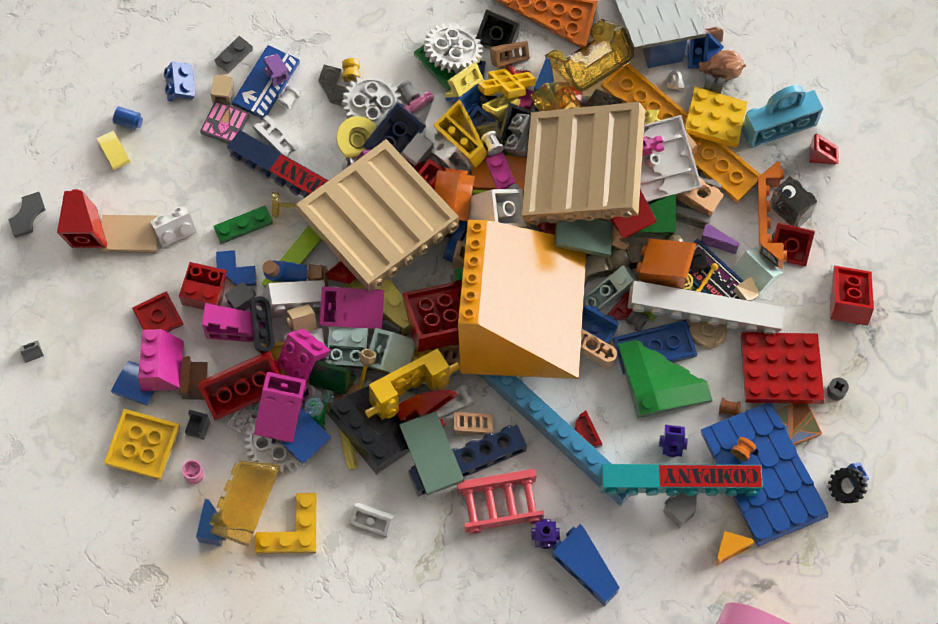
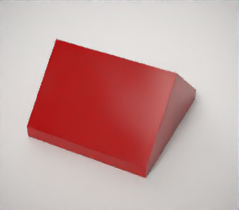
M777 223L772 243H783V250H787V263L806 266L815 230Z

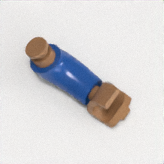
M268 260L262 267L264 276L273 282L307 281V279L309 281L324 280L325 286H328L329 279L325 275L328 269L323 265L309 264V269H307V265Z

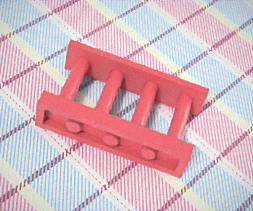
M529 469L464 480L465 482L458 484V495L463 494L465 496L470 523L464 524L465 533L477 534L484 529L525 522L535 524L540 519H544V510L536 511L532 484L536 482L537 478L536 470ZM521 484V486H524L529 513L517 515L512 488L514 485ZM502 488L504 490L509 516L497 518L492 492L494 489ZM482 491L485 493L489 520H477L473 498L474 492Z

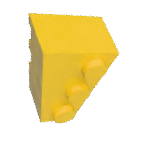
M459 99L433 126L442 138L455 145L468 162L476 168L488 156V153L465 107Z

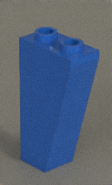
M581 524L577 528L573 526L567 532V538L563 542L559 540L553 546L552 558L605 607L619 592L620 587Z

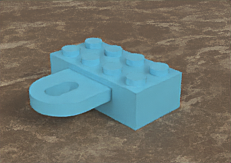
M800 85L788 86L773 94L764 107L749 110L745 115L741 131L749 148H753L817 126L824 108L815 90L808 92L804 91Z

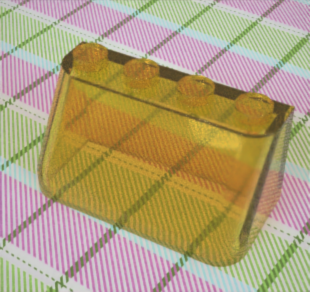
M252 461L235 463L231 474L234 475L232 481L228 479L224 491L227 493L225 497H220L217 508H220L218 514L214 513L211 518L210 525H213L211 533L249 547L280 466L274 463Z

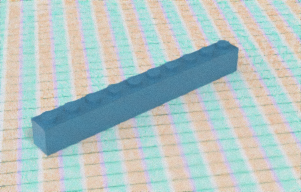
M479 375L600 487V468L602 464L612 463L517 376ZM618 493V495L610 497L621 506L630 496L626 495V493Z

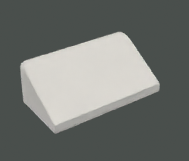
M357 503L354 506L349 524L387 537L395 515L362 503Z

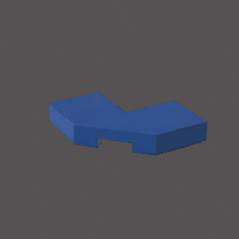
M235 250L216 252L217 268L227 270L226 278L235 286L242 282L247 286H257L255 266L236 267Z

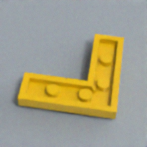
M296 493V532H256V554L316 553L317 494Z

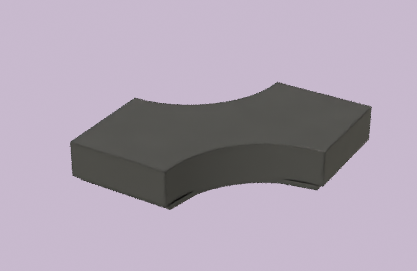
M40 192L21 197L22 205L19 212L14 217L8 219L15 238L32 233L35 218L46 210Z

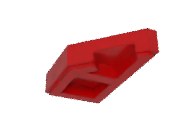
M626 292L607 315L614 317L616 320H626L633 311V309L628 308L629 293Z

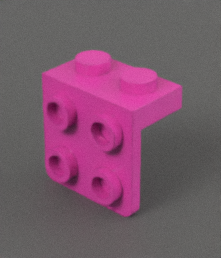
M302 328L287 334L277 363L289 376L304 379L307 384L315 361L328 357L330 349L313 337L309 331Z

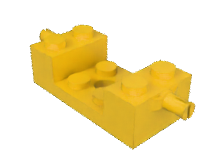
M437 348L369 384L370 403L373 407L365 410L366 416L370 418L378 414L381 420L393 417L399 411L398 397L402 396L412 387H419L424 381L431 391L444 390L449 385V376L460 370L459 363L456 362L449 366Z

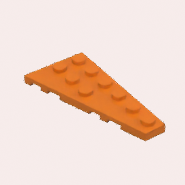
M495 0L586 50L598 1Z

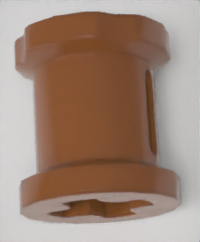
M721 398L718 414L722 415L723 413L733 416L739 414L741 401L736 403Z

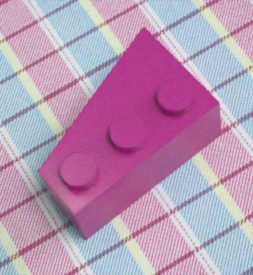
M205 303L202 326L206 339L253 342L250 312ZM258 324L259 328H264L262 324Z

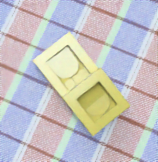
M114 131L97 138L113 170L130 163Z

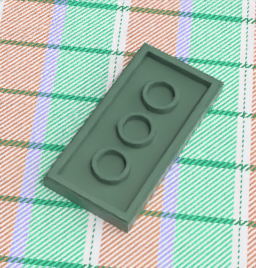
M436 411L399 424L427 496L465 482Z

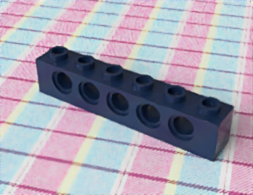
M508 425L502 428L501 432L496 434L489 433L482 440L477 442L476 440L470 441L465 444V447L460 449L453 448L452 451L463 477H467L526 452L527 444L518 425L513 427ZM506 441L508 445L501 447L498 445V442ZM487 448L490 450V453L484 455L480 450ZM464 456H470L472 460L470 462H464L462 458ZM414 465L408 470L409 478L418 497L426 494Z

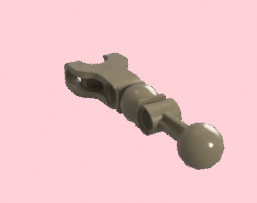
M677 234L668 235L664 239L670 241L685 242L684 239ZM633 244L627 247L626 250L615 249L611 251L609 258L597 255L587 256L584 288L589 281L611 275L613 271L618 270L622 265L628 268L630 266V269L637 268L638 262H643L644 256L641 255L643 244Z

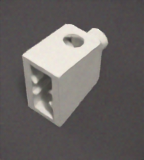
M445 138L434 144L431 152L445 168L468 171V173L473 169V166L459 149ZM453 160H458V164L456 166L452 162Z

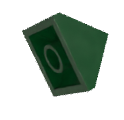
M315 361L309 377V384L346 394L357 376L347 368Z

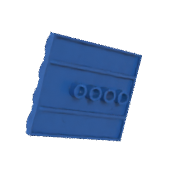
M765 403L701 429V435L716 465L762 466L763 489L756 496H746L745 494L732 496L757 547L828 518L829 513L826 510V506L797 454V450L772 403ZM739 437L749 439L756 446L755 451L750 453V458L747 462L739 460L731 452L733 446L737 445Z

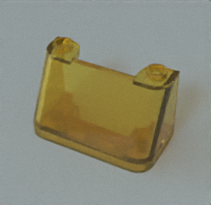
M601 19L591 28L593 40L587 44L586 50L580 48L566 58L560 50H552L544 56L550 59L552 69L569 85L580 92L586 91L633 59L634 49L624 26Z

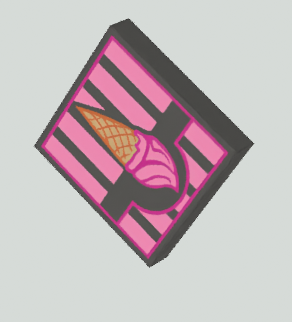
M215 100L200 133L229 144L238 131L243 130L249 118V112Z

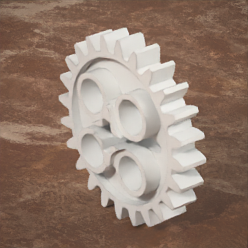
M449 23L448 27L442 24L441 28L435 26V30L430 29V33H427L424 41V51L426 52V57H430L429 62L435 61V67L440 65L441 70L447 68L448 73L454 70L457 74L458 70L462 71L470 64L480 62L483 45L480 44V39H476L477 34L471 35L472 30L465 31V26L459 28V25L456 24L455 27H452V24Z
M371 73L370 78H367L363 74L362 80L356 77V83L351 81L350 87L347 86L345 89L347 93H343L344 100L342 105L345 106L343 112H348L346 119L361 116L370 119L378 126L396 101L402 104V101L398 100L401 94H395L398 88H392L393 82L387 84V77L380 80V75L374 78ZM373 88L376 92L370 93L367 89ZM360 100L363 102V105H357L354 101ZM381 101H387L389 105L384 106L381 104ZM368 113H374L377 117L371 118Z
M250 424L252 431H246L247 436L250 438H245L244 441L246 444H249L245 446V450L250 451L247 456L248 458H253V465L258 463L259 470L265 466L266 473L271 468L274 474H276L277 469H280L283 474L285 467L291 471L292 464L298 466L297 459L281 444H273V440L277 442L276 439L254 435L255 425ZM261 442L268 443L265 448L258 447ZM278 452L284 453L282 458L274 457Z

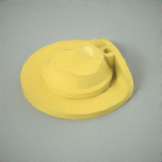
M354 116L346 119L339 126L336 141L339 150L346 159H357L359 154L366 150L362 146L377 127L370 119Z

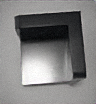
M189 410L188 415L190 419L185 434L204 440L210 425L208 414Z

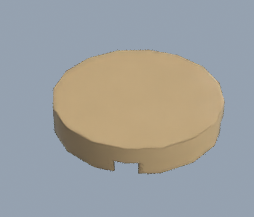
M691 321L689 325L693 342L701 348H716L724 342L727 336V325L719 324L714 326L709 325L705 321Z

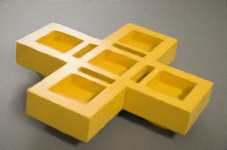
M506 69L488 72L489 80L479 81L478 89L486 96L502 92L508 99H518L519 96L526 95L527 88L536 85V78L529 72L511 75Z

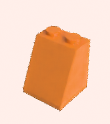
M649 238L648 245L644 244L642 248L643 262L639 261L636 272L639 273L637 280L683 289L696 244Z

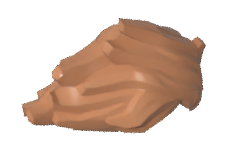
M723 50L713 55L709 61L699 62V72L711 74L716 78L723 77L725 78L724 81L738 78L746 64H744L741 55L736 51Z

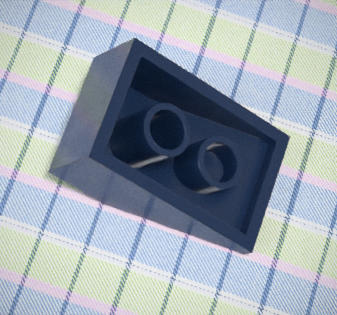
M396 101L362 147L366 150H372L387 139L401 154L418 132L421 133L424 130L426 123Z

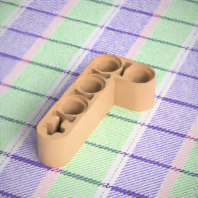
M581 329L580 354L604 368L613 367L617 358L616 349ZM594 345L596 349L590 350L586 346Z

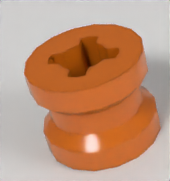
M739 437L737 445L733 446L731 452L739 460L747 462L750 458V453L755 451L756 446L749 439Z

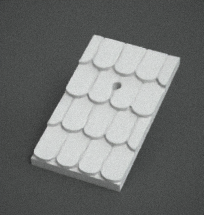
M679 115L645 124L643 137L647 136L649 140L656 136H661L663 143L659 144H663L665 149L661 152L652 150L653 154L642 157L640 189L647 203L663 199L672 194L677 195L701 188V181L682 116Z

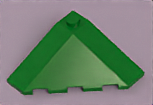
M637 339L617 344L637 419L712 401L709 385L706 380L699 379L690 374L689 370L679 364L675 365L657 351L648 349Z

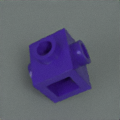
M665 425L664 435H660L659 447H662V455L682 457L683 450H687L688 438H685V427Z
M540 519L539 522L535 523V528H531V539L535 540V548L551 549L556 544V540H560V528H556V521Z

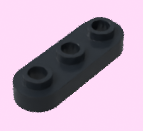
M258 296L251 301L249 309L254 347L256 351L262 354L272 350L275 341L270 303L265 297ZM256 306H260L262 310H258ZM258 324H262L264 328H259ZM264 342L266 347H262L260 343Z

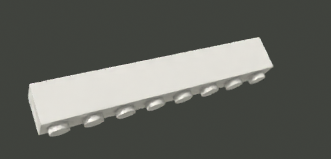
M634 281L630 286L628 308L633 309L635 312L648 311L657 316L666 314L674 319H681L683 317L688 318L692 322L705 321L709 325L717 326L722 324L727 325L731 329L739 327L745 328L748 332L762 331L764 334L775 335L782 330L784 307L639 281Z

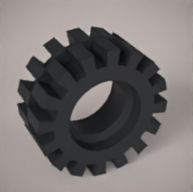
M840 468V470L834 471L835 474H831L830 478L832 480L828 481L831 487L828 489L832 491L830 495L835 497L837 502L857 503L859 499L864 498L863 494L867 492L865 487H868V484L864 481L867 479L862 476L863 473L858 471V469ZM845 478H850L854 482V489L851 493H845L842 490L841 484Z

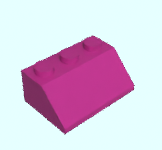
M162 329L142 330L138 372L141 391L180 390L184 347L182 339Z

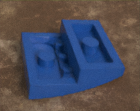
M128 361L120 372L111 392L117 396L148 406L155 391H141L138 380L139 364Z

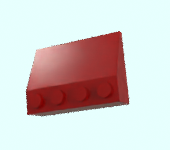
M462 280L402 293L412 338L418 352L459 343L458 319Z

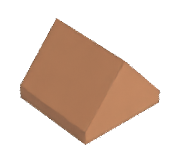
M718 26L705 29L706 33H710L717 41H723V29Z

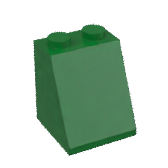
M676 194L649 204L657 222L629 237H667L668 235L675 234Z

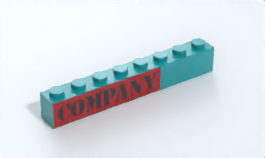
M602 464L600 468V492L606 493L608 496H615L618 493H626L628 496H635L638 493H646L648 496H655L658 493H666L667 496H676L678 493H686L687 496H696L698 493H706V496H716L718 493H725L726 496H736L738 494L756 496L763 489L761 465Z

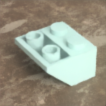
M329 326L328 349H330V353L326 363L338 366L364 367L360 361V354L362 350L368 349V328Z
M375 328L369 349L376 353V359L372 365H368V368L390 374L411 363L416 349L414 340L394 332Z

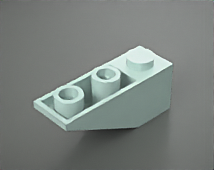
M622 265L583 298V307L587 304L599 310L604 309L623 297L626 292L629 293L631 284L634 281H639L637 280L638 278L630 268Z

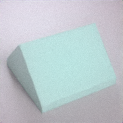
M757 247L745 251L731 268L743 281L751 276L760 294L783 274V271L759 253Z

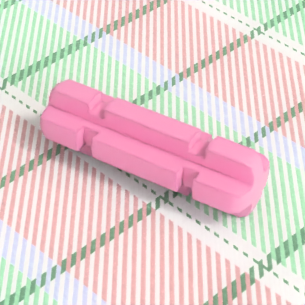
M427 91L423 94L424 96L417 97L409 102V105H404V107L411 112H416L424 107L426 103L432 102L434 96L431 91Z

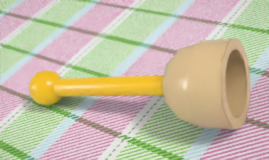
M364 349L360 354V361L364 367L360 383L357 385L359 390L364 388L363 383L368 365H372L376 359V353L370 349Z

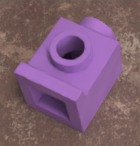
M278 54L264 59L263 62L266 66L264 71L269 78L271 77L274 87L290 79L289 70Z

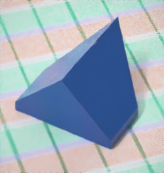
M706 33V37L689 40L688 68L699 69V62L709 61L724 46L710 33Z

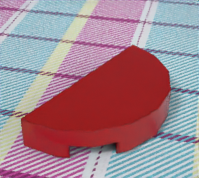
M584 411L576 420L575 430L594 448L602 447L603 444L587 411Z

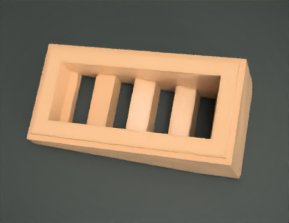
M454 412V435L493 433V414ZM460 420H464V427H460ZM468 420H472V427H468ZM476 420H479L480 428H476ZM483 420H487V428H484Z

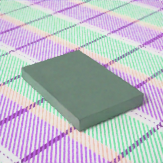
M594 218V220L590 221L584 219L574 222L558 221L555 224V247L606 258L610 257L612 222Z

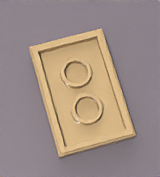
M102 215V228L108 245L107 248H100V252L157 253L158 237L151 225V221L157 215Z

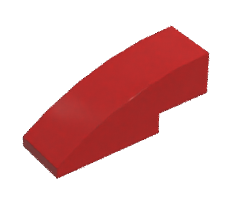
M435 390L415 395L398 404L399 411L397 414L401 421L408 422L419 415L424 416L435 411L437 412L456 398L458 394L451 390Z

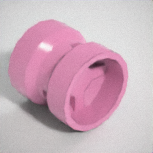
M188 460L184 463L182 473L186 481L190 484L201 482L204 477L201 464L196 460Z

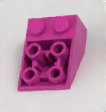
M323 286L321 291L320 325L382 329L384 290L373 289L369 292L367 289Z
M267 372L254 435L293 443L306 389V380Z

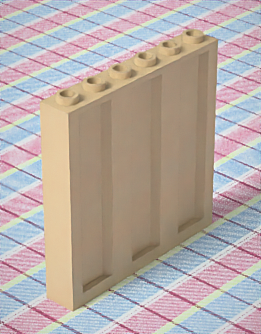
M633 102L531 112L522 216L528 223L536 225L540 222H574L579 219L590 221L594 220V218L612 219L619 216L629 218L633 215H638L645 110L641 103Z
M387 139L296 204L298 214L369 292L381 287L385 280L389 277L393 278L401 268L409 266L416 257L424 255L432 245L440 243L444 236L455 232L459 226V216Z

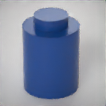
M120 106L116 108L113 115V124L132 130L140 128L143 122L141 113Z

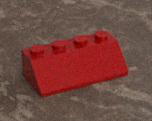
M272 350L200 381L198 387L215 421L260 401L267 372L282 375Z

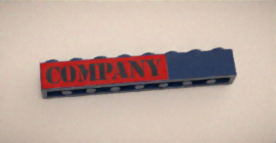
M241 130L238 131L227 146L232 159L237 162H244L251 170L256 169L260 171L259 173L267 179L269 177L274 179L277 185L280 187L286 186L296 196L300 194L305 198L329 181Z

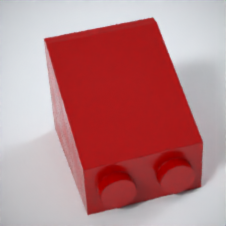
M72 189V191H64L57 233L71 248H107L106 237L94 203L82 190Z

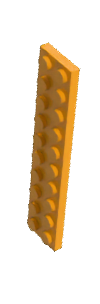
M627 61L601 84V88L618 103L640 102L644 110H659L657 118L660 120L681 115L685 127L688 113ZM690 135L697 144L698 152L693 155L696 168L701 170V173L708 179L716 180L722 184L721 190L738 204L758 184V177L761 174L727 145Z

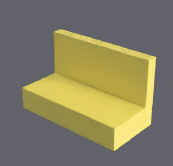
M477 63L470 64L448 80L451 90L444 94L445 98L460 97L478 84L479 81L483 80Z

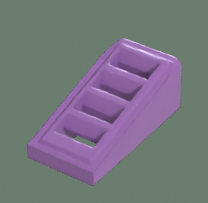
M706 223L701 242L705 245L736 254L740 243Z

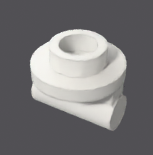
M671 71L666 78L668 88L683 91L685 87L681 72Z

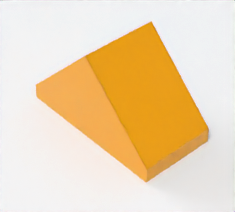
M724 531L715 560L716 565L750 549L754 541L751 538Z

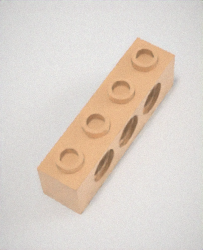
M701 178V188L676 195V199L699 213L709 216L712 215L724 196L718 188L709 186ZM697 193L704 194L705 198L699 197Z

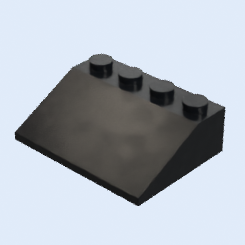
M369 386L346 395L331 405L329 416L377 475L406 455L409 449L399 424L405 423V421H401L397 413L393 417L383 420L380 419L378 414L370 418L366 416L365 410L373 407L370 403Z

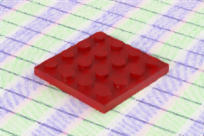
M741 332L745 403H824L818 333H776L774 335L764 334L763 332Z

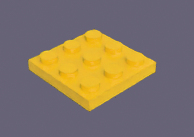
M695 86L687 114L685 130L690 135L737 148L747 101Z
M123 409L104 464L162 480L181 427L180 424Z

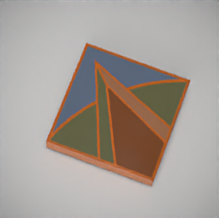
M790 404L776 410L794 446L822 435V431L808 404Z

